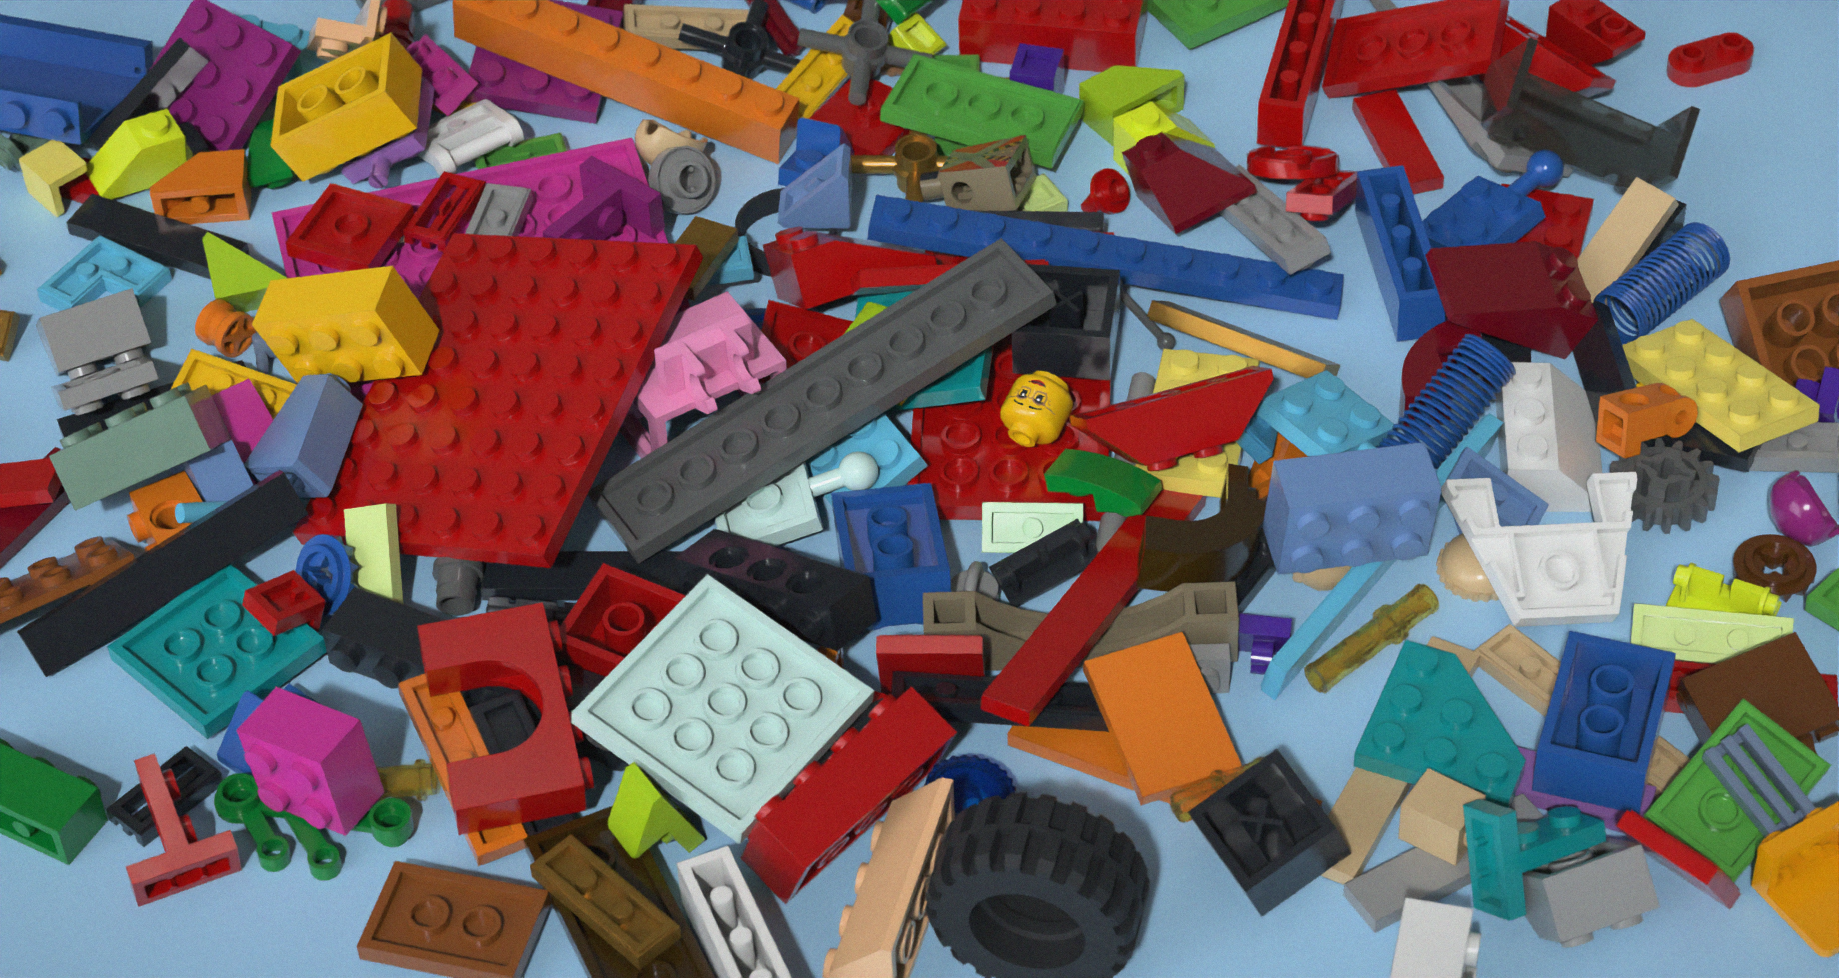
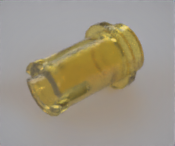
M417 759L415 764L376 766L384 789V793L380 798L416 796L418 801H425L428 795H436L438 777L432 764H426L424 759Z

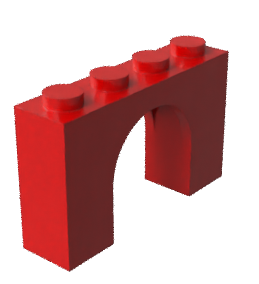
M543 602L417 626L421 657L430 697L480 687L501 686L513 690L519 689L520 693L534 702L542 714L541 721L534 733L519 746L501 753L446 763L448 786L458 835L585 811V790L594 788L592 770L588 757L578 758L575 743L583 742L582 730L571 723L572 712H568L565 698L573 696L570 674L567 665L557 666L555 653L562 652L557 620L547 622Z

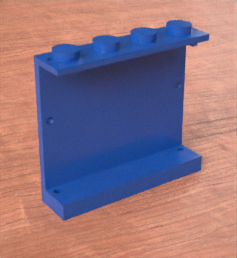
M0 14V130L81 145L95 132L154 64L152 41Z

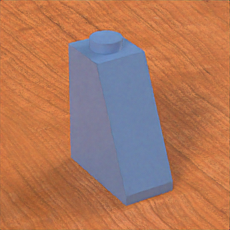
M331 373L304 375L245 461L244 466L248 475L259 483L276 471L281 470L285 473L299 498L327 497L333 488L363 405L350 393L351 388L348 383Z

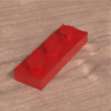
M1339 170L1338 173L1332 176L1304 180L1286 193V212H1299L1300 216L1307 221L1328 220L1329 215L1339 212L1342 207L1351 203L1356 198L1357 171Z

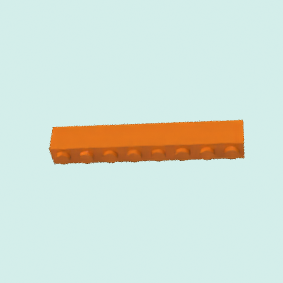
M453 0L452 2L455 38L765 160L779 164L797 135L800 98L549 0Z

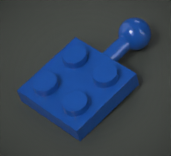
M1551 150L1535 152L1527 161L1526 172L1507 188L1479 175L1466 183L1456 194L1440 207L1430 212L1422 221L1431 248L1515 243L1546 217L1541 202L1529 198L1527 195L1538 186L1550 187L1561 179L1564 172V164L1560 156Z

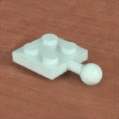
M857 451L846 455L840 462L839 468L809 478L806 462L804 461L715 516L717 529L773 547L822 531L823 527L815 497L842 487H847L852 491L869 489L877 480L878 465L872 456L865 452Z

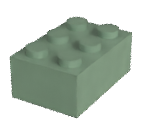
M186 382L150 399L153 407L150 410H147L144 402L105 419L104 421L108 427L106 430H103L100 422H97L60 439L59 441L63 449L50 455L49 458L74 510L76 511L206 453L231 439L207 385L192 391L189 383Z

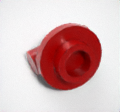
M1112 168L1097 171L1090 182V194L1081 203L1082 211L1099 212L1101 210L1106 214L1114 215L1125 210L1130 200V191L1122 174Z

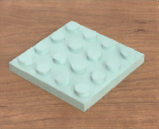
M707 574L572 711L571 723L629 765L634 761L651 781L741 844L758 822L754 816L759 809L776 794L782 799L795 786L793 784L795 778L810 763L815 760L818 761L872 703L874 690Z

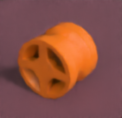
M223 299L209 302L198 315L195 324L197 338L207 345H215L217 351L228 358H235L247 350L252 343V335L256 333V330L252 326L253 317L243 311H236L233 305Z

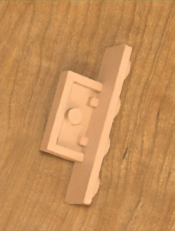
M367 0L356 17L354 24L318 17L309 33L307 50L317 51L316 57L319 59L333 61L378 39L379 34H383L387 7L379 6L380 0Z

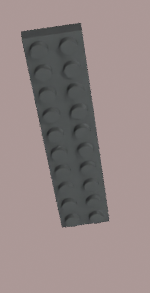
M1000 238L760 385L761 391L754 394L747 393L592 488L588 492L589 499L594 508L639 564L1057 305L1054 292Z

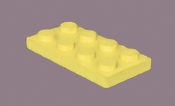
M1694 319L1678 322L1672 327L1650 335L1640 336L1636 340L1622 345L1634 379L1641 382L1644 386L1653 383H1665L1675 389L1681 396L1686 395L1693 399L1698 406L1696 422L1738 452L1818 422L1820 407L1818 403Z
M1163 349L1153 393L1250 366L1259 367L1260 360L1237 355L1226 356L1199 353L1185 349ZM1233 441L1222 444L1223 452L1217 455L1194 458L1193 453L1176 457L1177 465L1167 469L1148 471L1145 465L1136 463L1135 466L1161 480L1163 490L1220 498L1228 464L1240 465L1243 449Z

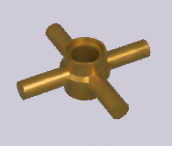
M910 129L909 135L902 137L896 143L895 155H851L852 174H894L898 188L905 193V200L924 203V197L920 188L921 174L940 170L949 156H939L937 145L931 137L927 136L928 134Z

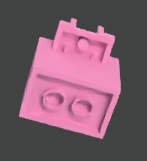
M724 292L675 315L660 347L654 349L655 358L619 431L639 457L643 458L668 442L666 421L695 408L706 414L717 411L715 399L734 390H737L742 397L747 393L754 394L761 391L760 385L764 383L759 382V379L768 375L772 379L787 370L786 359L729 292ZM645 417L648 420L649 433L639 422V418Z

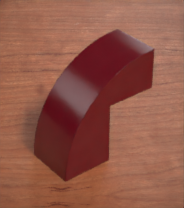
M1447 320L1428 330L1413 344L1404 360L1402 368L1399 417H1404V410H1409V404L1415 403L1414 399L1416 396H1420V390L1425 389L1426 383H1431V377L1436 376L1437 369H1442V363L1447 362L1448 355H1453V349L1458 348V343L1461 342L1465 334H1474L1482 338L1479 331L1448 322ZM1457 352L1458 356L1463 357L1460 352ZM1452 359V363L1458 364L1455 359ZM1466 365L1475 375H1480V373ZM1446 366L1447 370L1452 371L1449 366ZM1460 372L1464 377H1468L1466 374ZM1441 373L1442 377L1447 378L1444 373ZM1435 380L1437 384L1442 385L1439 380ZM1430 386V389L1432 391L1437 392L1433 387ZM1424 393L1426 398L1431 399L1428 394ZM1419 400L1421 405L1426 406L1423 401ZM1441 401L1449 410H1451L1450 406ZM1413 407L1414 411L1421 413L1416 407ZM1435 408L1439 413H1441L1446 419L1450 421L1451 418L1449 416L1444 414L1439 409ZM1408 414L1409 418L1415 420L1411 414ZM1430 415V416H1431L1436 422H1438L1440 425H1444V424H1443L1442 422H1440L1438 419H1436L1435 417H1433L1432 415ZM1402 421L1405 426L1410 427L1407 422Z

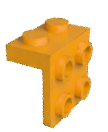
M1839 801L1827 808L1818 807L1814 809L1802 822L1784 832L1779 830L1769 834L1758 846L1751 884L1753 889L1821 957H1831L1839 953Z

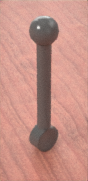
M1120 279V300L1155 336L1159 349L1163 351V349L1174 348V336L1170 333H1164L1154 321L1149 319L1147 314L1122 288L1123 282Z

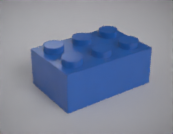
M1570 631L1537 748L1532 791L1625 812L1626 810L1629 812L1633 810L1640 814L1670 693L1676 653Z

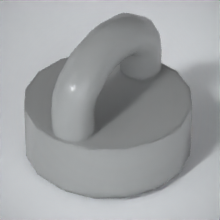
M978 561L972 562L968 570L958 573L951 579V592L976 591L999 602L998 583L995 577L983 571V566Z

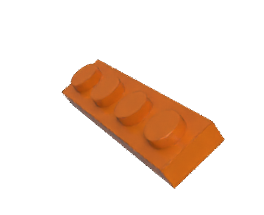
M424 673L398 683L399 694L453 810L446 763L486 756L489 753L460 691L430 697ZM522 823L464 834L478 867L525 849L524 838L528 837Z

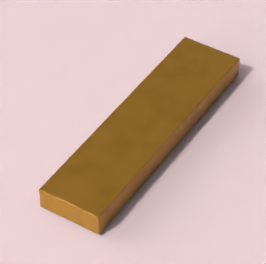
M1152 300L1147 314L1152 321L1305 378L1312 377L1325 370L1337 376L1340 364L1170 301Z

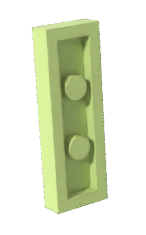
M1634 603L1630 643L1676 653L1675 661L1719 664L1793 633L1794 618Z

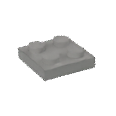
M142 356L52 386V390L57 404L64 411L71 409L75 415H81L103 407L101 398L117 393L118 397H122V400L144 394L150 391L148 382L159 378L153 361Z

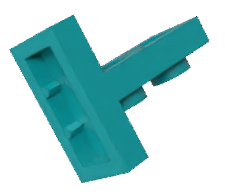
M1482 799L1464 804L1463 812L1473 907L1507 921L1527 915L1522 873L1606 842L1605 821L1582 814L1579 808L1566 806L1550 810L1548 817L1540 820L1517 823L1516 810Z

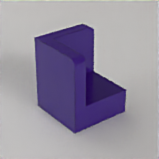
M1020 43L1009 72L1010 80L1063 94L1064 49Z

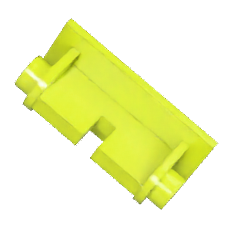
M1691 562L1688 567L1681 564L1678 565L1673 579V584L1676 585L1666 604L1669 607L1777 616L1782 602L1779 601V595L1771 593V587L1766 586L1764 588L1738 579H1734L1732 585H1727L1723 583L1725 575L1697 567V564Z

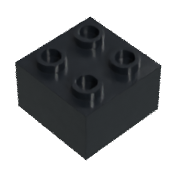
M1027 264L1054 292L1057 305L1011 333L1013 373L1033 374L1035 371H1045L1060 377L1110 380L1120 317V270Z
M1278 749L1271 752L1188 811L1203 837L1261 917L1351 854L1335 825Z

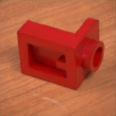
M292 570L245 590L242 606L273 636H276L304 623L316 632H319L326 600L295 570Z

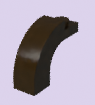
M1228 464L1219 500V513L1212 517L1197 521H1181L1146 515L1137 554L1136 588L1169 592L1183 583L1230 582L1250 566L1255 558L1262 534L1267 501L1256 500V488L1248 487V466Z

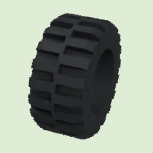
M1011 793L1006 799H1001L999 795L985 798L978 805L974 803L959 813L957 818L950 822L947 827L925 896L927 901L926 912L936 937L943 947L950 946L952 956L963 965L969 963L974 966L976 973L984 978H1113L1126 967L1127 961L1132 957L1149 895L1150 880L1147 876L1148 869L1140 852L1136 851L1133 841L1124 831L1116 832L1113 822L1100 814L1096 817L1087 812L1086 806L1073 801L1071 805L1057 801L1056 796L1041 794L1039 798H1031L1027 796V793Z

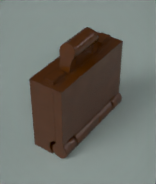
M1796 632L1682 678L1678 687L1679 693L1676 694L1680 709L1687 716L1702 745L1707 742L1743 698L1816 754L1814 744L1835 737L1839 733V706Z

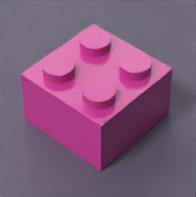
M276 687L237 729L245 752V761L250 766L258 787V796L267 807L274 811L281 812L284 810L305 819L315 828H327L346 836L384 793L360 719Z

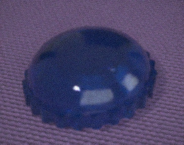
M963 754L960 757L951 756L948 760H941V763L934 765L932 771L928 773L925 785L942 777L953 779L955 819L959 813L974 803L978 805L985 798L999 795L1001 799H1006L1008 795L1016 791V787L1012 785L1013 779L1007 776L1006 770H1002L999 764L991 763L987 758L981 759L977 755L970 757Z

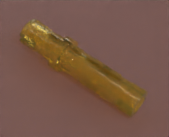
M1419 583L1393 604H1385L1377 608L1373 612V618L1344 638L1314 662L1305 666L1304 673L1309 684L1317 692L1326 694L1333 686L1363 666L1390 644L1397 645L1403 642L1409 636V630L1439 610V601L1435 593L1427 585Z

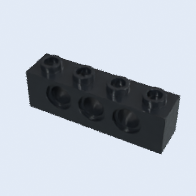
M715 528L674 558L679 587L683 595L686 596L708 574L801 640L835 651L840 650L877 620L869 576Z

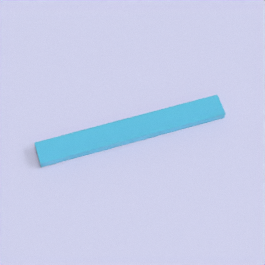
M1490 413L1483 416L1435 471L1441 487L1466 446L1483 458L1489 454L1503 425L1501 420ZM1442 492L1440 495L1437 513L1446 503L1442 496ZM1396 560L1372 562L1352 567L1271 659L1260 685L1262 686L1261 691L1276 700Z

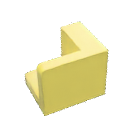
M51 140L20 157L19 162L27 192L55 217H58L65 213L59 187L85 173L87 166L86 162L63 142Z

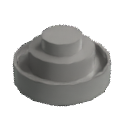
M690 146L667 148L658 154L651 164L648 176L649 187L661 193L663 209L676 215L694 213L705 207L713 196L716 183L714 169L708 157L699 149Z

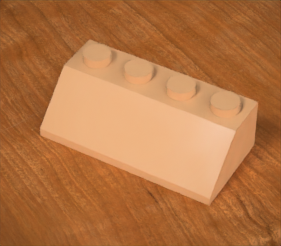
M942 777L893 800L885 821L876 822L870 844V850L873 854L869 863L862 862L859 866L855 881V894L857 897L853 906L846 905L844 907L839 925V936L842 938L838 948H830L826 955L823 978L911 977L930 923L926 912L927 901L925 896L945 831L950 822L955 820L953 779Z

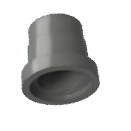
M450 557L437 558L433 563L432 573L437 581L436 607L441 612L449 615H465L472 612L477 595V585L482 582L484 575V565L480 561L459 560Z

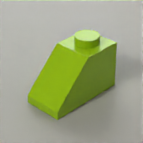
M1114 65L1079 83V99L1084 100L1083 113L1080 119L1113 146V118L1149 102H1154L1175 113L1184 109V74L1179 70Z

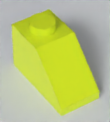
M1149 102L1113 118V160L1128 175L1122 152L1135 146L1139 140L1147 136L1165 132L1215 148V144L1190 119L1154 102Z
M168 109L126 120L88 162L85 173L99 193V196L112 200L149 189L150 186L187 161L185 136Z

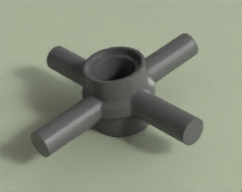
M876 0L863 1L861 20L854 22L845 36L800 28L797 46L842 55V68L851 76L848 100L854 105H862L866 102L869 79L876 77L885 63L906 67L913 54L929 58L933 57V54L888 45V32L884 26L878 23L881 6Z

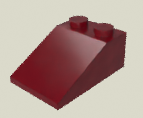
M1531 241L1431 248L1425 255L1448 322L1566 359L1598 321L1591 301V294L1582 278L1578 261L1574 254L1565 248H1554Z

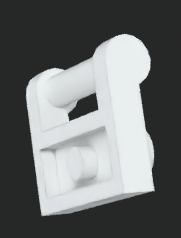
M484 99L429 125L426 147L418 156L431 164L439 176L444 171L455 174L457 167L505 144L513 146L522 142L524 134L518 121L512 115L489 100Z

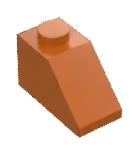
M245 149L199 152L150 186V197L154 213L186 224L250 220L252 188L247 178L248 162Z

